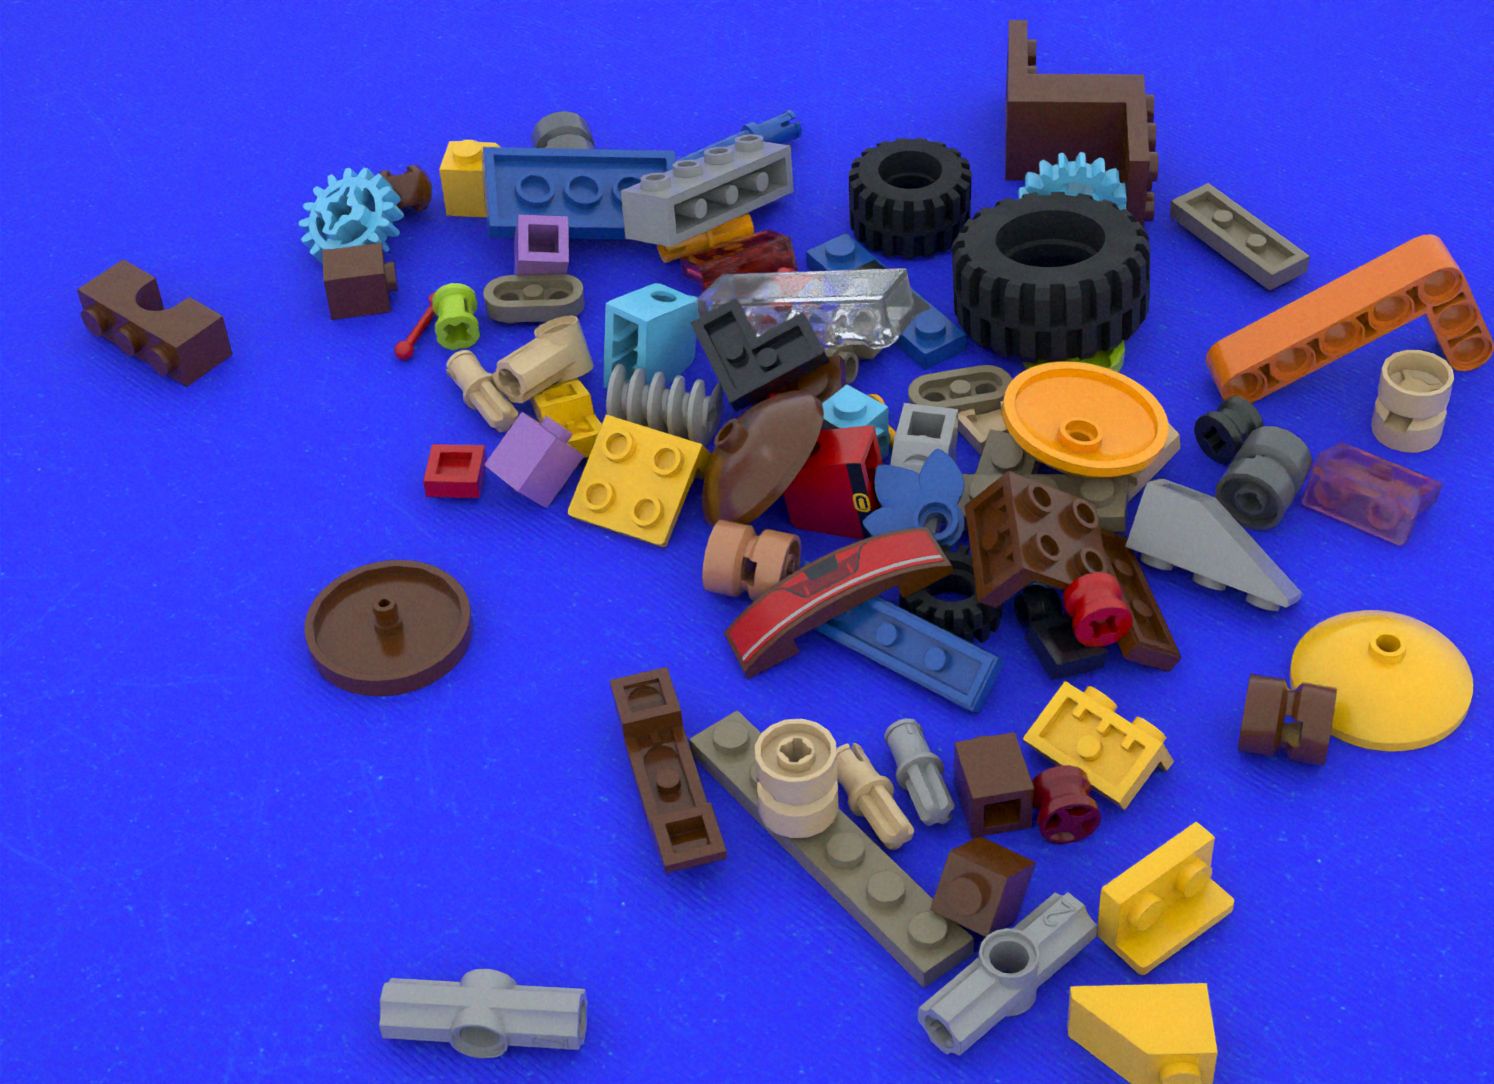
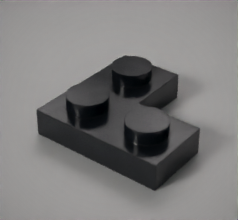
M737 298L690 322L735 412L830 362L804 312L758 337Z

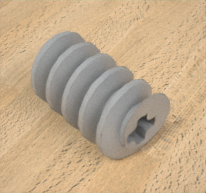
M617 364L614 367L607 388V415L697 442L704 446H707L713 439L723 410V390L721 384L717 383L711 396H706L705 381L702 379L695 381L689 393L686 392L685 378L681 375H677L674 378L671 388L668 389L666 388V378L663 372L657 371L650 385H647L646 373L643 368L635 369L631 380L626 381V367L623 364Z

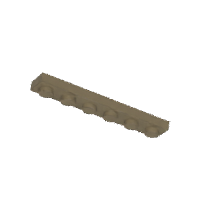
M738 710L689 739L692 756L923 988L973 955L974 938L958 923L931 911L933 899L840 809L834 822L827 829L809 838L781 836L765 826L758 810L755 744L761 732Z

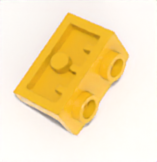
M1065 681L1022 739L1029 748L1056 766L1071 765L1081 768L1087 774L1091 789L1125 810L1157 766L1167 771L1173 764L1174 760L1163 744L1167 737L1158 728L1141 717L1137 716L1131 723L1116 714L1115 711L1118 706L1094 687L1088 686L1082 692Z
M1197 821L1101 888L1096 936L1140 975H1146L1233 911L1234 898L1210 878L1212 875L1211 861L1215 837Z

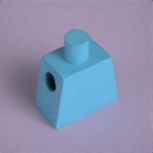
M653 283L607 302L605 310L603 387L608 388L611 373L617 364H623L626 367V381L631 380L635 369L643 368L646 373L647 385H650L657 371L663 372L667 387L674 381L677 375H680L693 363L696 350V333L690 322L707 314L703 302L695 296H688L658 283Z

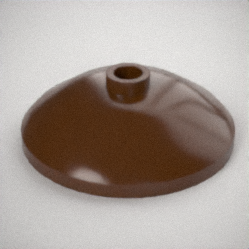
M806 390L783 392L752 406L737 419L733 418L724 424L714 441L716 446L707 463L701 496L703 516L711 527H714L719 520L749 524L764 513L789 487L810 456L822 428L824 410L821 401Z

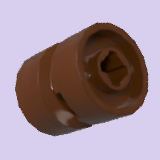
M1250 673L1238 751L1272 757L1281 749L1286 751L1290 761L1324 766L1329 746L1337 688L1302 682L1296 690L1288 688L1283 678ZM1291 716L1296 721L1290 724L1284 723V717Z

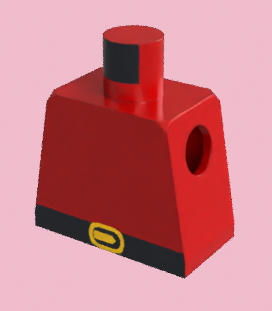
M858 426L820 431L817 442L806 463L780 496L785 498L792 525L798 529L860 540L872 537L864 527L863 520L875 510L882 508L875 492V471L878 465H883L875 426Z

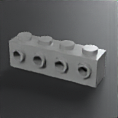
M742 135L734 139L735 144L705 150L704 156L701 158L675 162L672 165L673 169L665 173H651L642 176L640 183L621 190L625 239L672 247L793 193L791 146L763 142V136Z

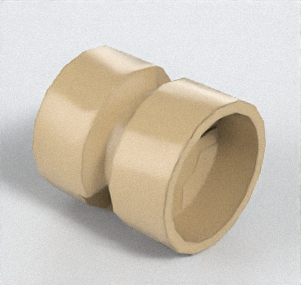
M1404 350L1396 352L1385 359L1381 368L1377 389L1378 397L1375 401L1371 422L1372 433L1380 443L1390 449L1405 453L1426 451L1439 443L1447 414L1446 407L1450 400L1454 382L1453 369L1446 360L1434 353L1423 350Z
M786 719L770 725L760 734L755 744L759 816L765 826L778 835L789 838H809L827 829L834 822L839 811L836 741L829 730L817 722L805 719Z

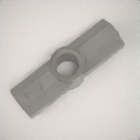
M1068 892L1065 895L1054 893L1012 929H1000L987 935L981 943L979 957L918 1008V1022L924 1027L930 1041L946 1055L955 1053L960 1056L1005 1016H1016L1029 1010L1035 1002L1037 988L1095 939L1097 925L1090 918L1085 905Z
M491 969L469 971L461 978V982L390 978L389 982H384L382 989L379 1027L382 1038L450 1042L452 1047L460 1053L481 1059L498 1057L507 1050L508 1046L579 1050L580 1046L584 1045L586 1035L588 1001L586 989L517 985L516 981L509 975Z

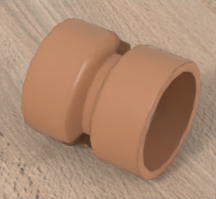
M719 520L713 527L705 550L702 572L704 589L708 592L731 597H739L744 591H748L750 599L755 601L778 582L799 570L801 558V540L799 536L771 529H765L758 536L751 525Z

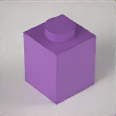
M518 215L514 237V275L566 274L569 264L568 216Z
M521 412L484 465L517 492L547 509L584 455L567 443L573 434L547 415L539 423Z

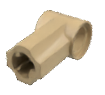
M563 316L541 324L534 331L536 337L534 340L497 362L496 372L493 373L495 384L498 390L503 392L511 403H524L555 382L576 379L593 369L594 364L577 316Z

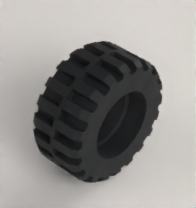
M1036 192L1023 194L1022 198L1016 200L1007 198L998 201L994 208L985 207L978 211L973 219H968L953 241L954 311L958 318V323L976 344L984 349L992 347L996 355L1008 359L1011 356H1017L1021 358L1022 362L1037 363V360L1066 362V359L1078 357L1080 361L1093 358L1096 352L1103 350L1107 353L1117 348L1122 340L1127 341L1139 329L1148 314L1150 300L1149 237L1143 226L1126 209L1119 210L1115 203L1106 199L1100 202L1094 200L1092 195L1078 193L1077 196L1065 195V192H1051V195L1037 196Z

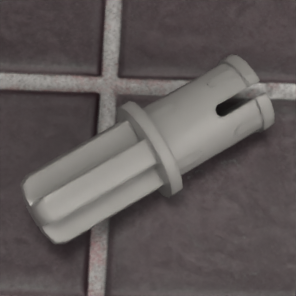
M905 718L892 723L885 731L884 740L886 745L889 746L898 767L896 771L898 784L902 789L909 792L917 813L924 824L928 826L937 822L943 825L951 820L950 812L954 809V802L942 778L944 765L939 756L931 753L923 735V729L920 724H917L916 720Z

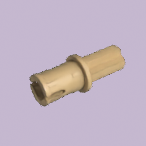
M469 350L456 352L446 363V366L449 368L446 369V373L463 391V401L469 408L477 409L490 427L496 428L500 433L507 432L518 418L517 410L506 396L498 390L493 374L484 370L473 352Z
M848 743L838 747L837 781L849 797L848 806L855 815L866 818L887 849H899L903 843L912 839L914 828L892 798L894 794L892 782L887 777L880 776L870 763L862 747L857 743H853L852 747Z

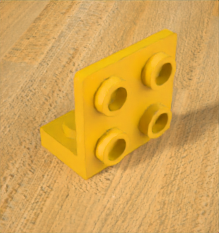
M606 415L568 508V514L574 519L659 547H666L691 484H693L695 477L702 480L705 478L706 467L711 453L703 444Z

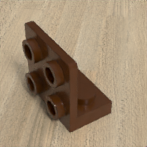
M1007 471L965 505L977 599L980 603L997 608L1033 580L1065 591L1069 584L1081 576L1096 572L1108 573L1099 516L1095 504Z

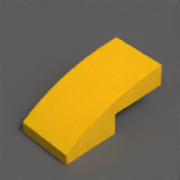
M578 378L552 384L530 398L539 423L547 415L573 434L567 442L582 453L584 455L583 458L590 456L602 423L594 414L590 393Z

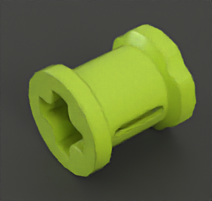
M461 283L443 285L436 290L432 298V307L438 316V320L435 323L437 342L450 350L469 348L480 337L478 320L474 317V313L477 310V296L474 290Z

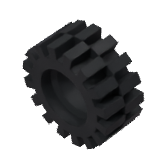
M959 544L958 552H950L949 545H939L951 563L954 572L905 598H902L899 593V607L972 644L973 637H976L983 643L989 639V631H997L1000 619H1002L1003 603L994 608L978 602L969 546ZM943 592H957L969 598L962 601L947 602L936 599L933 596Z

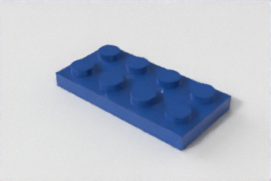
M483 147L481 161L488 238H514L518 215L568 216L569 239H625L621 190L640 183V178L646 174L665 173L672 170V165L676 162L675 152L665 150Z

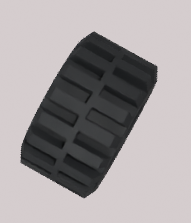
M896 138V141H883L877 143L875 148L865 149L861 152V157L855 158L851 164L852 169L849 170V224L851 230L854 231V237L859 242H866V247L872 251H883V255L890 257L898 255L909 259H914V256L921 255L923 257L934 256L937 251L945 252L952 248V243L958 236V232L971 217L972 171H970L969 162L966 158H961L959 151L955 148H946L945 143L939 141L930 142L925 138Z

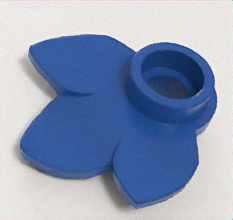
M935 449L925 461L920 474L902 467L878 465L875 471V492L882 508L875 510L863 520V525L869 534L873 537L897 530L926 527V524L931 519L940 518L947 523V527L943 532L932 533L939 545H949V549L954 547L960 541L965 528L964 516L958 506L965 484L962 473L955 461L943 450Z

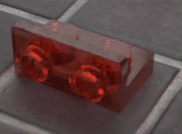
M770 229L679 257L684 277L700 283L706 309L710 312L735 298L738 299L740 304L770 295L774 278L781 267L792 268L799 275L791 237Z

